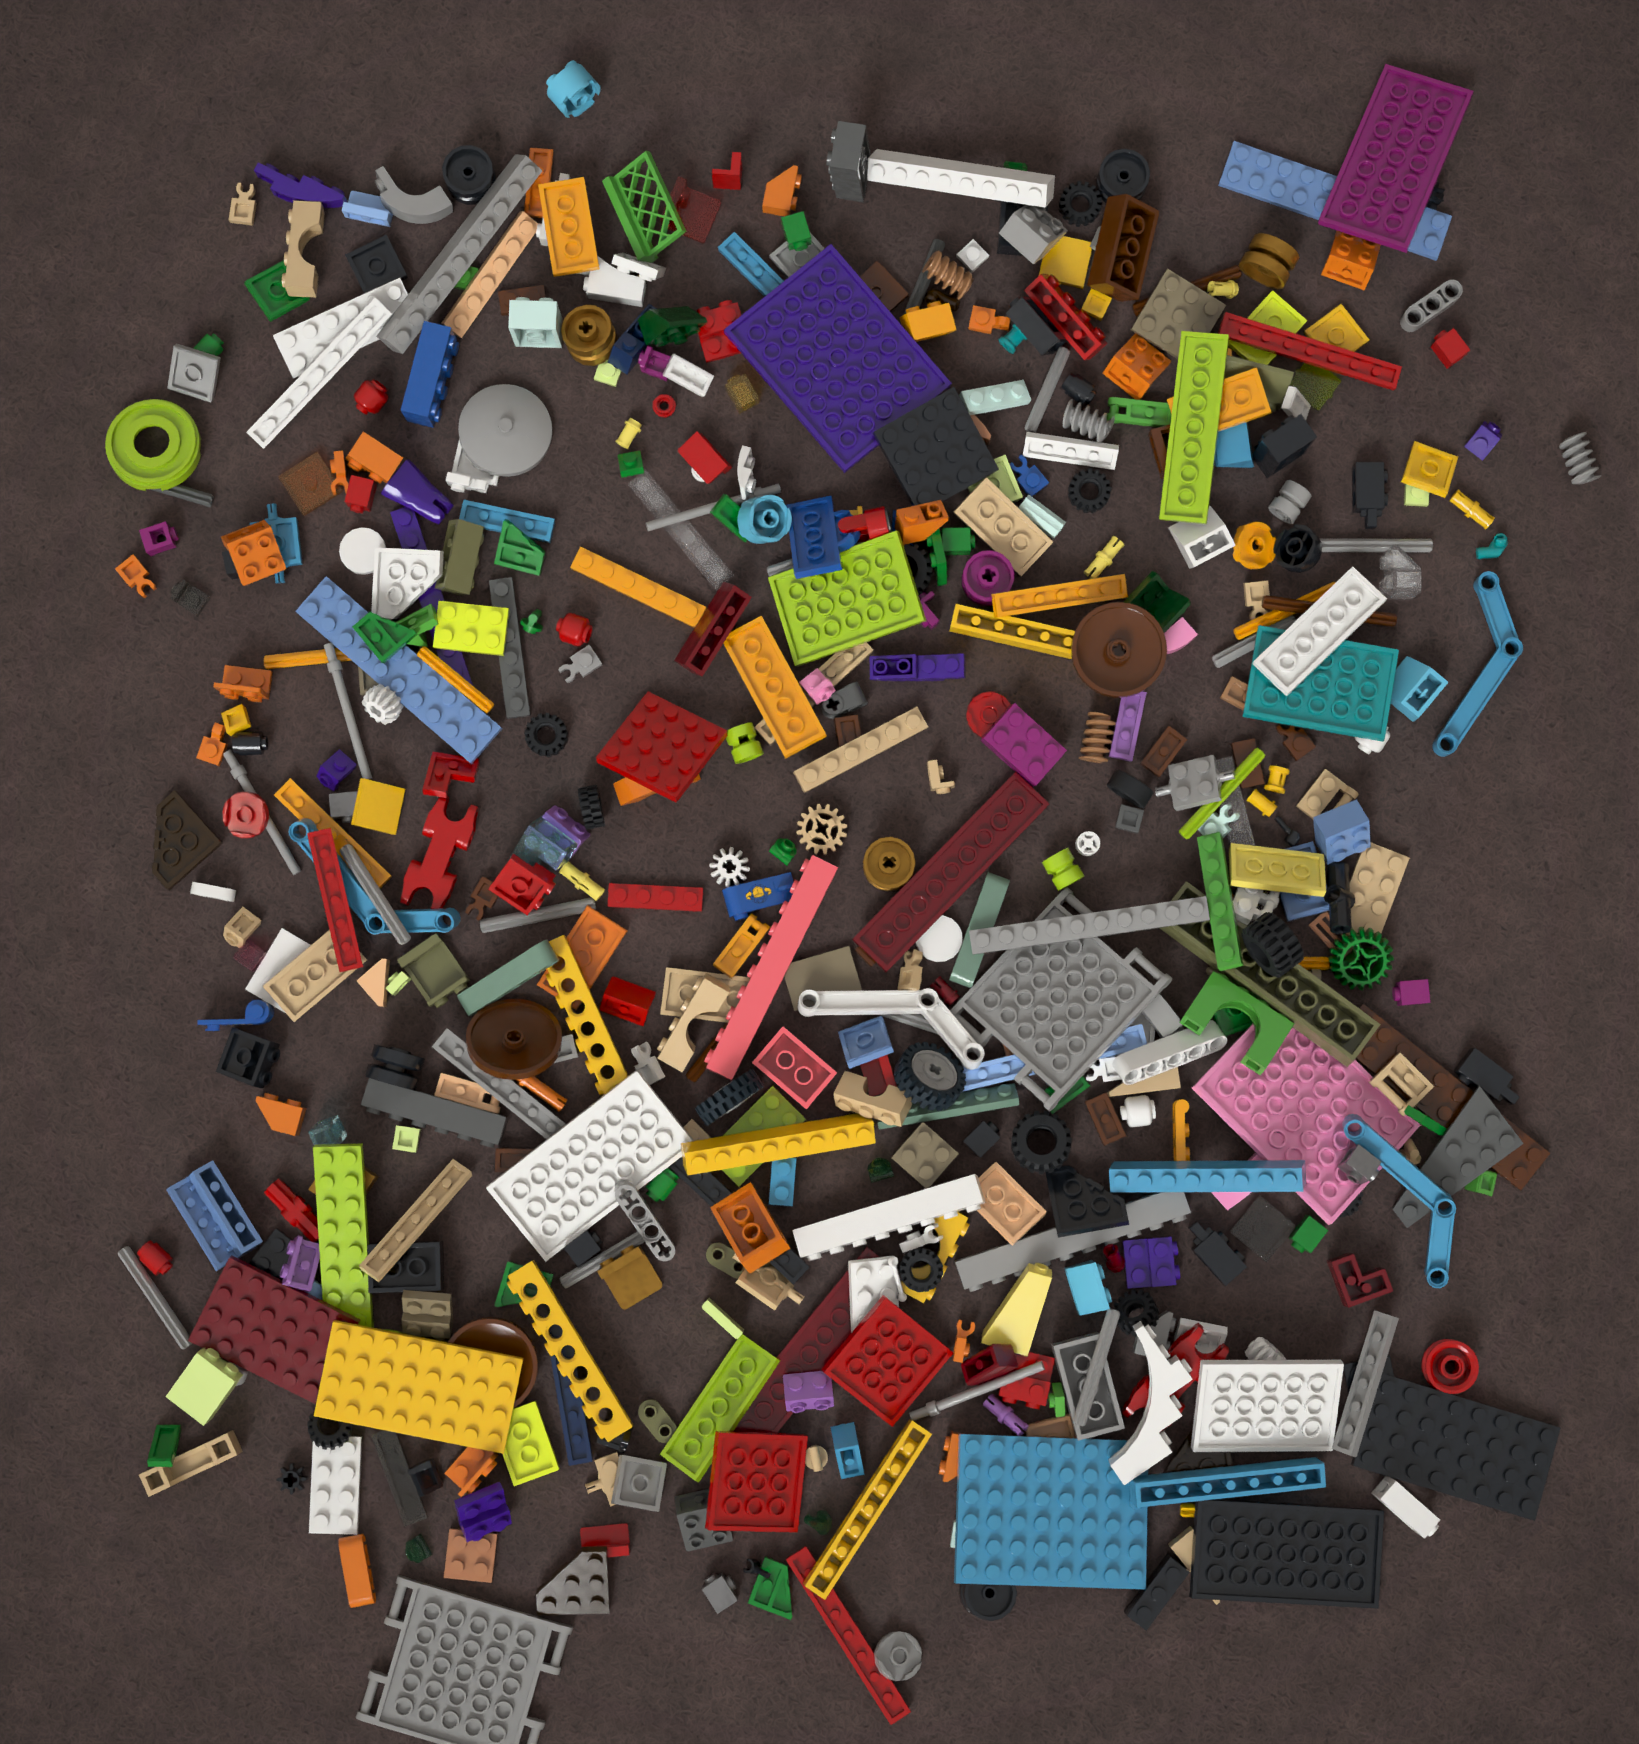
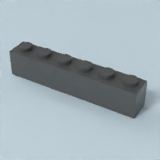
M371 1078L368 1079L361 1103L362 1106L367 1107V1112L380 1115L381 1111L390 1113L389 1118L403 1121V1118L411 1119L412 1125L425 1128L426 1124L435 1126L434 1131L448 1135L449 1131L458 1133L457 1138L471 1141L472 1137L480 1139L481 1145L494 1148L495 1144L501 1145L509 1118Z

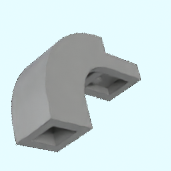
M384 166L375 170L377 177L375 183L381 192V203L397 218L410 223L426 224L439 221L453 213L452 203L440 185L422 195H409L395 185Z
M1160 994L1142 1011V1014L1153 1026L1160 1038L1185 1030L1182 1024L1179 1023L1181 1020Z

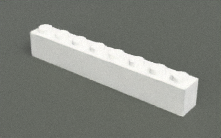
M876 149L868 158L867 180L1046 207L1053 199L1055 175Z
M973 1174L792 1231L800 1258H807L808 1261L822 1258L821 1253L830 1251L832 1255L845 1251L844 1246L853 1244V1248L867 1244L866 1240L875 1237L876 1241L890 1237L889 1232L898 1230L899 1234L913 1230L912 1225L921 1223L923 1227L934 1224L935 1218L944 1216V1220L958 1216L957 1212L964 1209L967 1210V1213L981 1209L980 1205L986 1202L978 1176Z

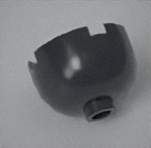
M1296 524L1292 525L1294 526L1293 528L1285 529L1280 533L1275 541L1273 550L1279 565L1288 571L1301 573L1312 569L1319 562L1322 554V543L1313 530L1305 525Z

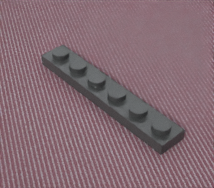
M513 578L489 580L492 607L509 608L504 656H499L506 717L511 719L531 716Z

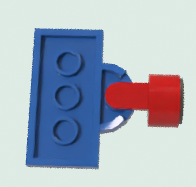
M832 496L786 505L792 515L789 535L796 579L842 570L840 552L850 549L857 542H866L893 532L888 508H885V506L867 509L865 513L853 516L849 510L835 512Z

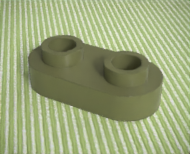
M720 1242L713 1243L708 1247L706 1258L711 1265L736 1279L742 1274V1270L736 1271L734 1269V1264L738 1261L732 1258L735 1254L732 1248ZM720 1250L723 1254L722 1258H714V1251Z
M648 1399L641 1403L638 1409L641 1421L659 1442L668 1443L677 1429L676 1423L658 1401ZM653 1408L655 1414L653 1416H648L646 1414V1409ZM668 1427L670 1433L668 1435H663L661 1433V1428Z

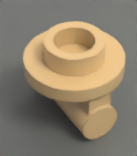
M1409 1138L1404 1143V1150L1401 1149L1399 1152L1413 1164H1418L1421 1161V1156L1413 1140Z
M819 1445L810 1446L806 1450L805 1464L810 1469H813L814 1472L823 1470L828 1461L826 1450Z

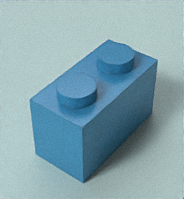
M796 1158L772 1161L769 1204L793 1206Z

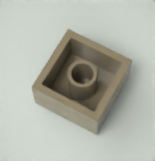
M921 1122L891 1158L927 1189L959 1153L924 1122Z

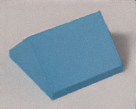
M1248 422L1218 432L1215 453L1216 467H1254Z

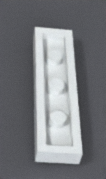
M1026 432L1023 456L1115 470L1119 445Z

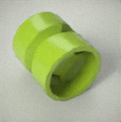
M752 722L727 730L728 736L726 740L729 746H733L731 754L735 764L747 762L764 754L760 742L755 740L757 734ZM746 738L747 742L742 744L739 743L740 740Z
M1069 848L1056 853L1042 862L1047 873L1053 874L1052 882L1058 891L1084 877L1079 865L1073 864L1075 858Z

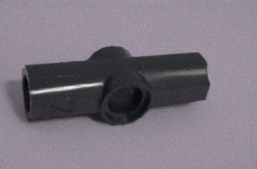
M1333 862L1327 868L1328 887L1324 900L1329 904L1330 931L1334 934H1346L1352 928L1351 908L1354 906L1355 896L1350 892L1349 865L1345 862Z

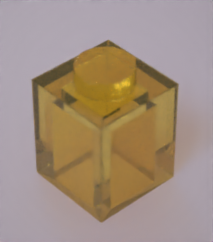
M739 374L735 375L727 381L728 383L725 385L726 392L739 414L759 404V397L746 374L742 376Z

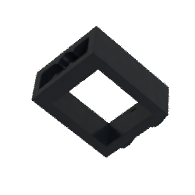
M1017 297L1009 304L1010 309L1006 312L1007 316L1041 355L1054 354L1059 347L1067 342L1066 338L1030 297Z

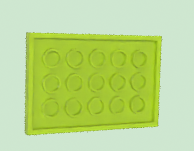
M896 530L840 552L842 570L796 579L793 568L768 577L795 666L807 664L926 621L899 531Z

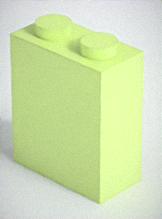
M202 1348L193 1357L166 1397L204 1426L214 1417L243 1374L239 1372L234 1364L223 1360L216 1350Z

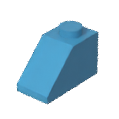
M854 1422L831 1427L841 1479L865 1475Z

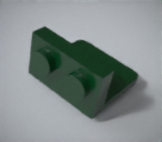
M1152 571L1126 598L1124 603L1134 604L1149 612L1157 620L1165 633L1179 616L1186 611L1191 601L1189 598L1169 589L1158 573Z

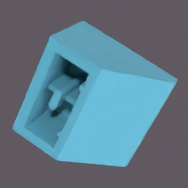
M1406 656L1396 668L1391 704L1413 722L1423 714L1448 684V681L1431 667Z
M1089 1260L1064 1268L1078 1315L1110 1309L1108 1303H1111L1112 1299L1108 1288L1103 1287L1101 1281L1105 1279L1101 1265L1096 1264L1093 1260Z

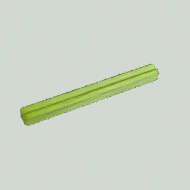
M1256 748L1235 769V779L1222 783L1220 789L1222 801L1202 805L1179 830L1182 837L1189 839L1265 758L1263 751Z

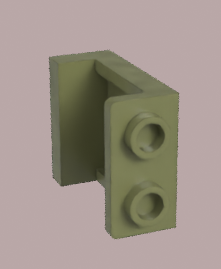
M437 933L397 959L400 966L405 969L431 1008L433 1006L439 1008L447 1003L449 995L454 992L456 995L468 988L467 983L471 981Z

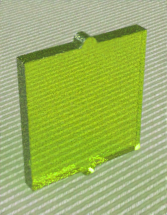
M1304 363L1300 369L1295 371L1296 375L1293 377L1290 386L1296 387L1308 403L1319 411L1328 398L1331 399L1333 397L1332 393L1341 383V380L1328 370Z

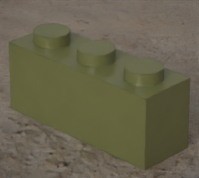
M461 519L449 520L443 546V575L436 581L435 589L459 596L470 595V591L474 587V571L479 563V547L484 540V526Z

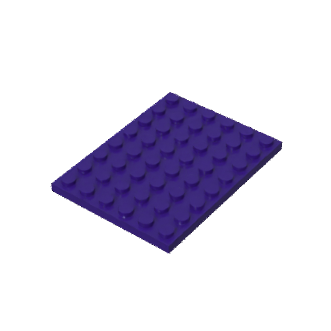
M832 244L827 246L724 329V334L844 473L879 446L872 434L874 431L937 397L952 385Z

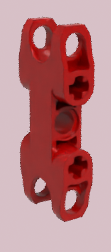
M449 797L438 798L427 816L422 835L432 838L423 863L414 859L410 862L404 877L400 903L409 906L415 892L426 888L433 894L431 909H443L445 903L451 897L457 881V875L448 872L451 864L449 860L450 857L453 858L456 848L465 851L469 849L476 829V819L479 812L477 806L471 805L465 817L460 821H450L446 816Z
M1199 1323L1180 1335L1167 1350L1170 1354L1169 1359L1177 1355L1180 1361L1182 1359L1187 1361L1192 1369L1189 1374L1193 1379L1171 1394L1170 1397L1175 1395L1179 1399L1194 1380L1198 1382L1201 1360H1225L1229 1353V1347L1224 1343L1211 1353H1201L1198 1351L1195 1344L1204 1332V1327ZM1148 1374L1137 1383L1124 1404L1122 1414L1126 1417L1131 1416L1137 1409L1146 1407L1150 1381ZM1179 1401L1182 1405V1407L1179 1410L1182 1413V1411L1185 1408V1405L1181 1401Z

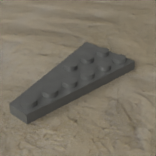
M1478 1085L1469 1101L1465 1103L1459 1115L1448 1127L1425 1163L1422 1164L1420 1170L1452 1196L1524 1143ZM1405 1188L1392 1207L1406 1228L1431 1211L1429 1207L1407 1188Z

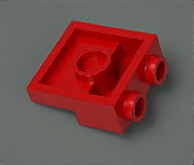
M727 300L719 303V307L710 310V307L706 306L696 310L708 322L698 332L706 363L741 353L724 334V329L741 316L738 302L732 303V300Z
M513 854L488 890L528 916L533 908L538 910L544 901L543 894H550L556 885L553 882L556 875L537 862L531 866Z
M1029 1352L1028 1356L1015 1353L1018 1367L1006 1374L1039 1361L1043 1362L1045 1370L1000 1387L998 1395L1003 1396L1002 1401L1016 1404L1017 1400L1026 1402V1407L1040 1409V1405L1046 1406L1055 1357Z

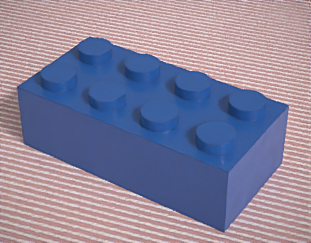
M427 321L423 323L401 407V412L407 422L434 428L435 422H439L441 419L442 409L439 408L441 400L446 399L448 387L445 386L446 380L451 378L453 373L452 357L453 355L456 356L459 350V342H456L457 339L451 327Z

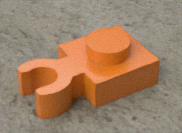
M134 554L115 568L130 588L137 585V592L142 597H147L143 591L145 586L150 585L153 590L157 589L151 580L145 579L150 573Z

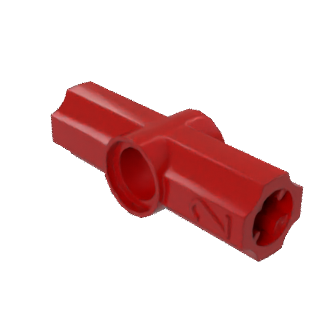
M278 1178L266 1189L264 1194L281 1210V1215L292 1226L297 1227L311 1242L316 1243L319 1240L317 1216L312 1212V1207L309 1204L306 1205L304 1203L305 1200L301 1196L296 1195L284 1181Z

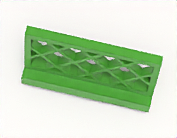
M649 151L642 153L614 177L608 176L602 181L638 261L653 263L658 259V253L687 232ZM644 161L648 164L646 175L639 174L641 164ZM628 174L633 175L630 188H627L623 181V178ZM639 177L645 178L643 192L636 190ZM651 180H654L657 184L655 195L649 194ZM635 193L642 195L639 208H636L633 203ZM648 196L654 198L652 212L645 210ZM660 200L665 201V215L658 214ZM644 213L651 214L648 228L644 227L642 223ZM657 216L664 218L661 232L654 230ZM672 220L677 230L672 234H667L669 221ZM653 233L660 234L658 245L655 247L651 243Z

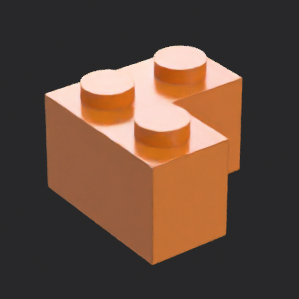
M362 432L345 458L350 468L356 472L361 470L365 472L367 470L370 472L369 477L380 484L382 481L385 483L389 481L403 457L365 432Z

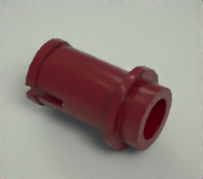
M939 976L930 987L944 1000V1004L947 1003L951 1006L960 996L957 994V990L954 991Z
M1106 1245L1103 1253L1107 1259V1268L1115 1273L1122 1271L1125 1266V1260L1120 1256L1117 1245Z

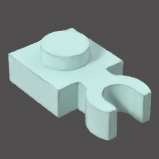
M1226 804L1220 809V815L1217 812L1213 813L1198 830L1203 836L1220 832L1224 838L1232 830L1227 824L1238 820L1240 814L1234 813L1229 817L1228 810L1232 805Z

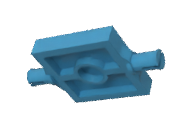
M272 503V506L267 504L268 518L265 521L272 528L286 568L303 565L298 519L296 517L280 518L277 515V504ZM284 570L275 574V583H285Z

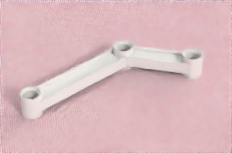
M926 988L917 991L805 990L799 996L797 1008L799 1013L805 1017L814 1015L921 1014L960 1059L961 1064L966 1069L974 1070L978 1068L983 1060V1047L972 1038L939 999L938 994L933 989ZM927 998L930 999L933 1004L931 1006H926L922 1003L921 1000ZM812 1000L815 1005L807 1007L803 1004V1001ZM967 1053H975L978 1056V1059H969L967 1057Z

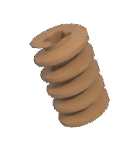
M938 250L928 259L922 273L926 270L928 271L927 279L935 275L934 284L936 285L943 281V290L951 286L949 294L952 295L958 291L957 299L960 300L972 285L974 280L972 273L969 271L965 272V268L962 266L957 268L955 261L949 263L950 258L948 256L942 257V252Z
M1088 712V716L1092 720H1087L1086 725L1091 729L1084 731V734L1089 738L1082 740V743L1087 747L1081 748L1080 752L1085 756H1081L1079 759L1093 763L1108 762L1109 759L1104 757L1103 753H1110V750L1104 746L1105 744H1112V740L1106 737L1107 735L1114 734V731L1108 729V727L1116 725V722L1110 719L1111 716L1107 714Z

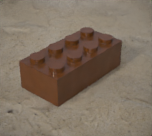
M1128 194L1107 198L1087 286L1120 302L1139 299L1159 210Z

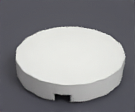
M361 527L353 529L344 536L340 543L339 553L341 561L349 570L356 574L366 575L373 573L375 547L386 548L385 541L379 533L370 528Z
M942 915L916 942V946L926 959L934 962H945L952 959L959 952L962 945V932L959 925L952 918Z

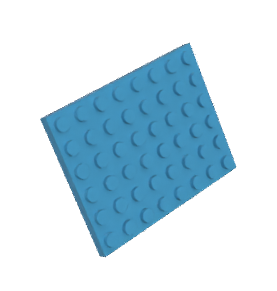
M959 1434L954 1583L1146 1589L1148 1507L1137 1508L1130 1501L1129 1483L1126 1485L1122 1483L1108 1461L1128 1440L1083 1439L1078 1441L1076 1438ZM1148 1469L1139 1476L1148 1475Z

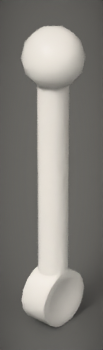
M891 1256L888 1264L893 1269L899 1292L898 1300L904 1302L907 1299V1295L903 1293L897 1269L898 1258Z

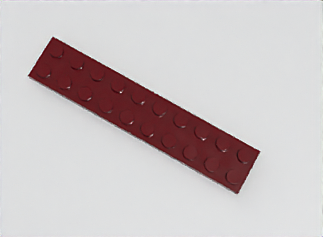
M1015 772L852 940L887 972L1049 806V803Z
M866 1247L856 1260L877 1258L879 1256ZM848 1270L776 1358L780 1360L779 1364L733 1432L777 1433L794 1413L786 1411L783 1375L822 1371L823 1366L851 1334Z

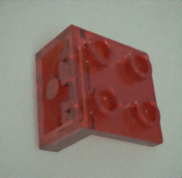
M678 176L670 196L687 231L683 236L700 243H705L721 206V201L688 188L687 180ZM666 206L664 208L662 215H665ZM660 218V220H661V226H662V224H663V219H664V218ZM670 220L668 230L673 232L677 228L674 221Z

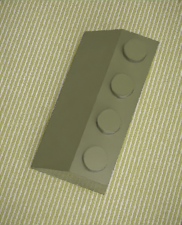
M1227 355L1224 379L1257 367L1271 412H1275L1276 409L1280 410L1294 372Z

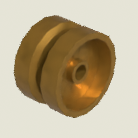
M1264 233L1255 234L1248 247L1250 251L1245 252L1239 267L1245 275L1260 284L1273 289H1282L1290 276L1288 271L1294 269L1300 258L1299 254L1292 246L1275 236Z
M583 305L573 309L563 320L561 328L562 337L575 361L583 365L595 366L609 359L612 347L618 338L610 317L603 309L594 305Z
M894 837L880 838L873 842L866 850L863 860L864 875L869 883L877 889L884 891L898 890L906 885L912 877L915 867L914 853L909 845L901 839ZM886 861H891L893 867L885 868L884 864Z

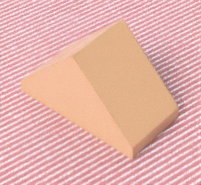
M388 959L378 961L357 980L360 986L380 1007H386L388 990L385 988L388 986L387 981L389 978L390 960Z

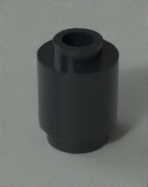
M1072 372L1061 386L1065 390L1064 393L1078 403L1081 402L1082 406L1085 402L1090 404L1097 394L1094 391L1095 385L1079 374L1075 375Z
M262 731L239 732L232 737L233 752L239 753L240 756L263 755L264 750H268V737L264 736Z

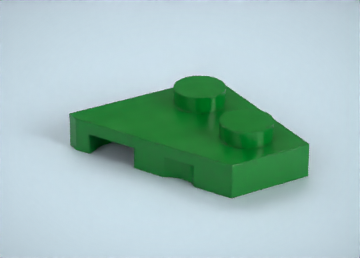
M505 519L501 529L494 564L539 576L546 552L512 522Z

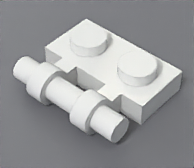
M1238 887L1233 897L1236 920L1248 925L1251 919L1256 920L1265 912L1272 913L1279 903L1278 897L1280 892L1270 891L1267 895L1261 889ZM1258 903L1264 906L1263 910L1256 908Z

